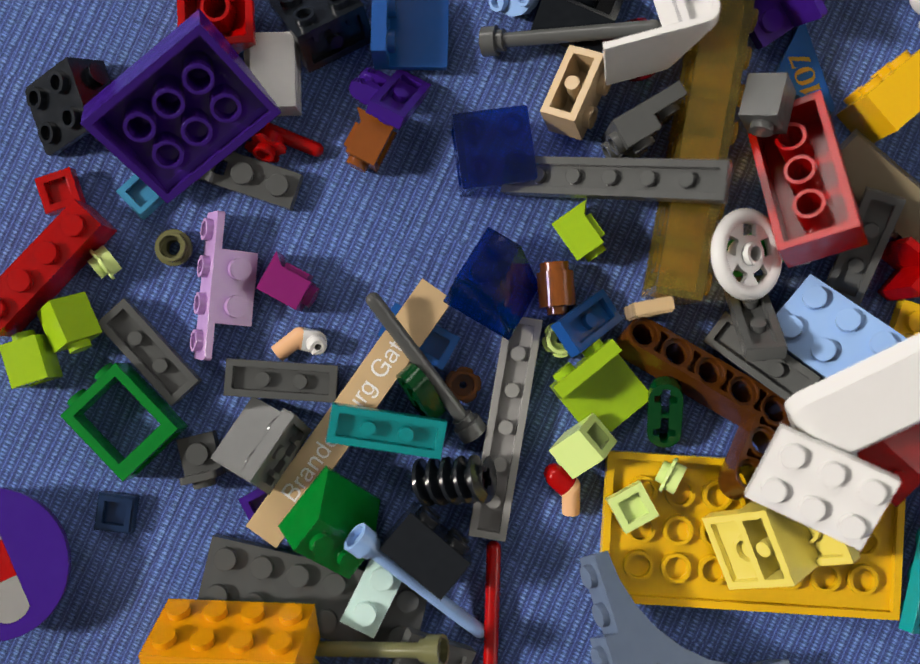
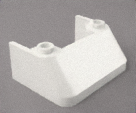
M653 0L662 27L603 43L606 85L669 69L717 24L720 14V0Z
M920 333L793 394L784 403L791 428L858 457V451L920 423Z

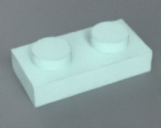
M370 559L340 622L374 639L401 585V581Z

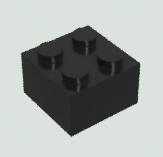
M414 501L387 532L380 550L441 601L471 565V552L467 545L470 541L455 527L448 530L438 521L441 516L431 506H420Z

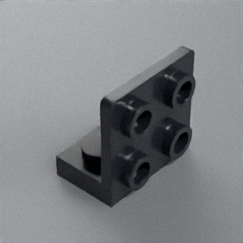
M269 0L272 10L292 34L303 65L309 73L371 43V28L364 4L360 0Z

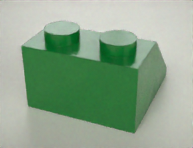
M325 466L278 527L293 551L350 579L365 559L363 557L358 559L345 550L344 542L351 530L360 523H365L376 532L381 500L376 495Z

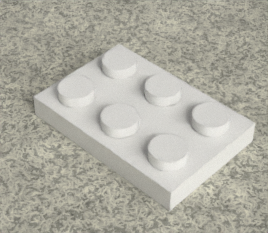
M780 423L744 494L746 498L861 551L901 484L899 476Z

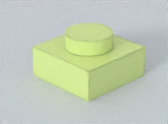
M639 480L605 498L625 534L659 516Z

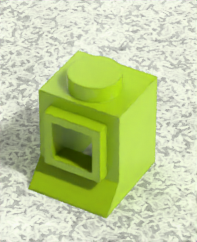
M585 199L553 222L552 226L577 261L585 257L587 262H590L607 250L603 245L604 241L601 239L606 234L591 213L585 216L587 199Z

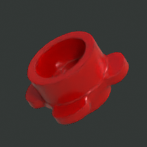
M268 128L260 129L251 137L252 141L245 143V149L252 153L254 157L264 162L276 163L280 159L279 155L285 154L287 151V147L283 144V137L276 131Z

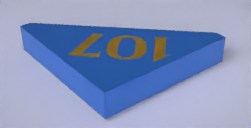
M805 24L796 26L774 73L788 72L796 90L795 99L821 90L831 114L835 106Z

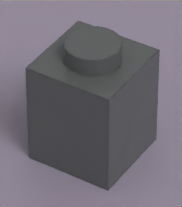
M788 72L748 73L738 114L748 134L757 137L787 134L796 96V90Z

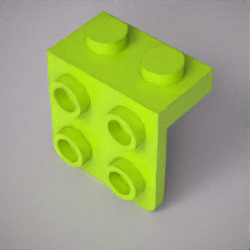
M600 339L595 341L582 352L585 357L574 366L568 362L552 375L555 381L549 385L578 423L594 413L609 432H612L648 402L647 388L621 358L619 353L622 350L613 339H607L603 342Z

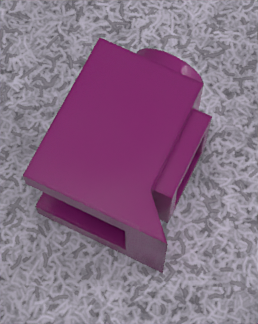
M277 251L256 289L301 312L305 306L308 308L312 306L320 291V288L316 287L317 284L311 282L313 279L312 275L286 262L283 254Z

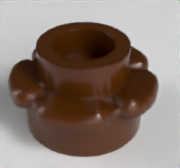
M459 367L457 371H451L445 379V383L457 399L463 403L473 401L477 397V391L481 389L480 377L475 375L469 367ZM462 381L466 382L467 384L466 388L464 389L460 388L459 386L460 382Z

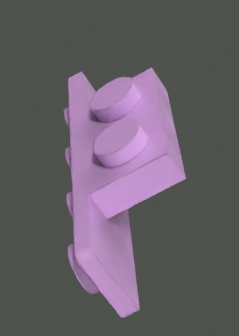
M219 210L208 213L207 218H204L201 224L200 236L202 240H205L204 255H200L197 263V275L201 277L200 292H197L193 304L194 313L198 314L197 328L193 329L190 337V349L194 352V359L211 361L215 324L252 327L258 253L222 249L225 211Z

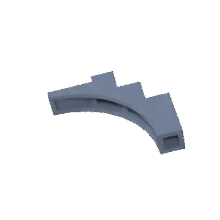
M608 550L579 558L581 563L580 576L584 586L589 589L594 604L592 606L593 618L603 633L589 638L592 645L590 655L593 664H727L709 660L683 648L661 632L636 606L620 581ZM765 659L749 664H790L788 659Z

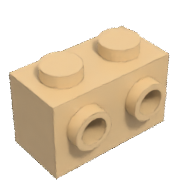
M569 44L540 109V113L549 131L582 141L587 129L593 128L598 115V103L602 96L608 94L611 85H606L603 53Z

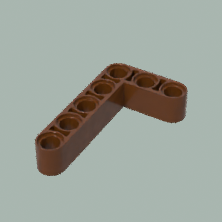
M645 317L633 320L616 339V344L622 350L619 355L624 360L655 378L662 376L675 378L682 385L683 394L739 426L720 470L718 484L722 493L733 500L745 498L744 491L780 423L786 426L790 425L784 408L786 401L765 385L655 321ZM633 335L638 337L641 340L642 344L638 343L633 337ZM666 354L669 355V356L673 359L674 363H672V362L668 359V357L666 356ZM699 373L704 376L706 382L700 377ZM753 442H754V443L756 444V446L758 447V451H757V450L755 449V447L753 446ZM739 473L745 478L746 484L742 482Z

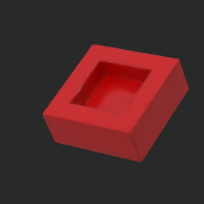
M71 167L34 179L45 214L54 216L60 214L73 199L86 204L76 170Z

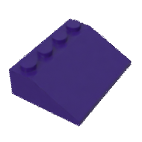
M198 9L86 103L83 108L80 124L168 204L281 114V110L228 40L203 12Z

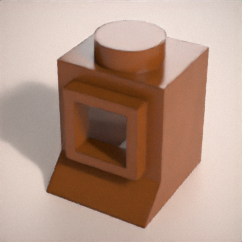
M357 107L361 122L360 124L355 122L344 143L345 152L348 155L346 163L363 173H366L367 169L377 173L397 133L393 131L395 127L383 124L376 117Z

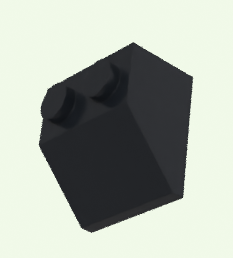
M541 0L531 30L615 23L624 0ZM604 40L558 44L566 48L571 44L602 53V42Z

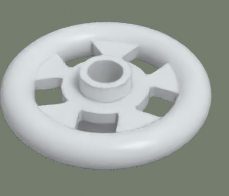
M739 208L725 215L717 225L711 242V264L716 279L721 287L736 299L743 301L760 299L767 295L775 286L780 276L783 262L782 257L777 251L770 220L763 213L751 208ZM743 224L751 225L752 235H743ZM731 238L734 241L730 244L727 252L728 240ZM761 240H764V243H765V246H766V252H767V255H766V256H764L765 253H764V248H763V246H762V244H761ZM761 268L763 275L757 282L754 273ZM734 270L743 273L740 282L733 276Z

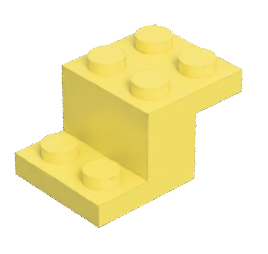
M751 501L741 509L712 512L702 518L729 590L796 586L818 566L854 564L861 557L858 549L754 501Z

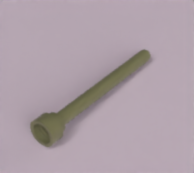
M427 634L419 642L319 641L315 657L418 658L419 662L425 664H447L450 647L445 634Z

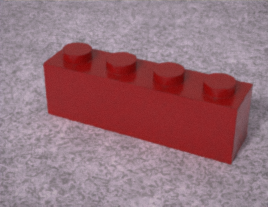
M73 199L0 276V336L11 337L15 333L22 332L37 316L36 312L49 300H52L87 264V261L93 257L89 251L91 249L95 251L102 245H105L117 232L92 206Z

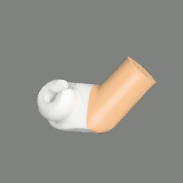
M296 327L271 346V348L281 361H284L296 350L310 352L312 355H321L326 351L327 338L319 330Z

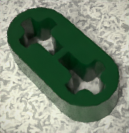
M408 364L396 375L409 401L421 416L440 418L446 412L432 383L415 364Z
M662 376L656 378L650 384L648 390L647 435L651 443L662 448L675 445L680 440L682 433L683 390L679 381L673 377ZM663 390H670L669 406H662L661 395ZM661 418H668L669 428L667 433H660Z

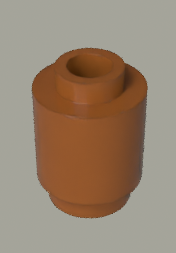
M569 261L540 263V272L536 273L539 309H547V316L566 315L569 312V307L576 306L573 270H569Z

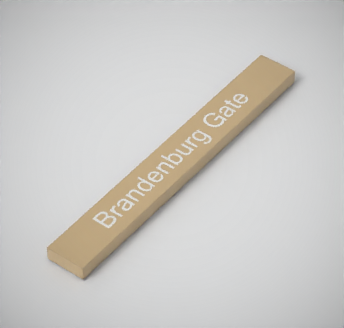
M422 278L397 313L396 318L420 348L453 300ZM387 330L384 331L334 402L378 408L397 381L396 375L410 363V360ZM331 407L289 464L270 495H267L246 525L247 528L275 548L285 538L278 525L323 468L327 466L333 470L350 447L326 442Z

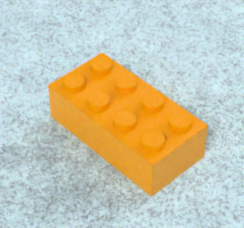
M169 598L138 655L140 664H312L321 638L315 604Z

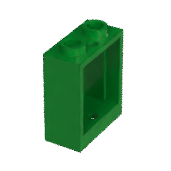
M109 363L95 374L94 378L97 381L87 390L81 389L67 401L69 408L60 416L123 482L136 477L188 425L129 363ZM118 380L160 423L126 458L84 415Z

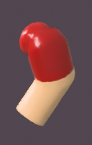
M549 464L544 469V478L548 485L562 497V514L568 517L578 516L580 514L581 493L579 479L577 477L572 479L559 464Z

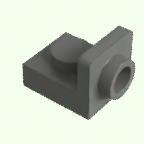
M216 430L176 440L184 471V477L179 478L181 486L193 484L194 490L216 484V477L226 473L223 466L211 459L212 454L219 446Z

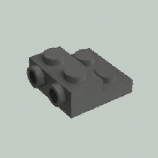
M680 80L612 120L601 137L603 141L601 148L605 157L638 158L648 151L647 148L656 142L653 137L663 125L672 119L671 116L681 109L678 104L687 95V92Z

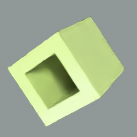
M592 413L564 432L549 449V452L554 456L557 463L574 479L603 461L618 441L598 417Z

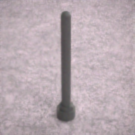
M653 19L506 32L504 28L499 29L497 25L482 26L479 31V47L483 57L499 56L501 52H506L508 47L618 39L662 27L658 20Z
M376 292L369 293L366 296V304L410 362L420 368L428 377L444 407L454 418V432L462 443L467 444L479 438L487 428L479 414L472 413L471 410H466L381 296Z

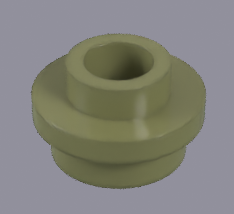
M177 229L162 232L155 242L157 258L169 266L183 265L190 259L193 252V244L190 237ZM178 242L180 244V251L172 255L169 250L170 245Z

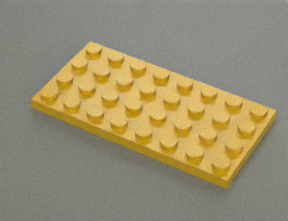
M611 450L606 456L600 552L608 550L619 579L635 604L900 621L906 499L898 507L889 502L861 551L858 550L861 557L854 564L818 566L796 586L729 590L702 518L709 513L741 509L752 501L746 497L740 500L730 499L720 490L718 477L726 457ZM674 458H678L677 462L686 466L687 469L674 495L664 489L660 492L659 487L661 484L655 481V478L664 460L672 464ZM739 473L742 482L746 484L745 478ZM639 480L659 516L625 534L605 498Z

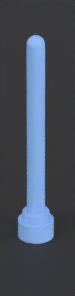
M360 523L351 530L344 542L345 550L358 559L362 557L366 560L371 558L474 637H484V624L446 595L440 601L380 550V540L373 529L365 523Z

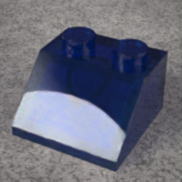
M488 227L457 274L443 302L509 340L537 292V279L522 247Z

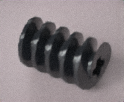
M478 455L470 456L468 461L464 456L456 457L455 461L451 457H444L441 462L439 459L430 458L426 462V460L421 458L415 460L413 464L412 485L416 498L425 506L435 504L444 506L449 503L453 505L462 503L474 504L476 502L486 504L495 495L497 475L494 462L490 456L486 457L483 463Z

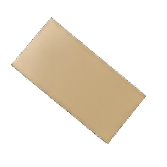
M672 295L634 302L624 307L623 310L625 320L629 322L642 317L651 318L673 312L675 305Z

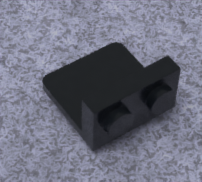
M66 57L27 86L25 91L27 104L31 109L39 139L47 155H58L86 135L91 134L80 122L84 105L111 83L104 61Z

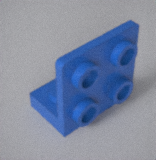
M372 0L371 56L375 70H447L449 0Z

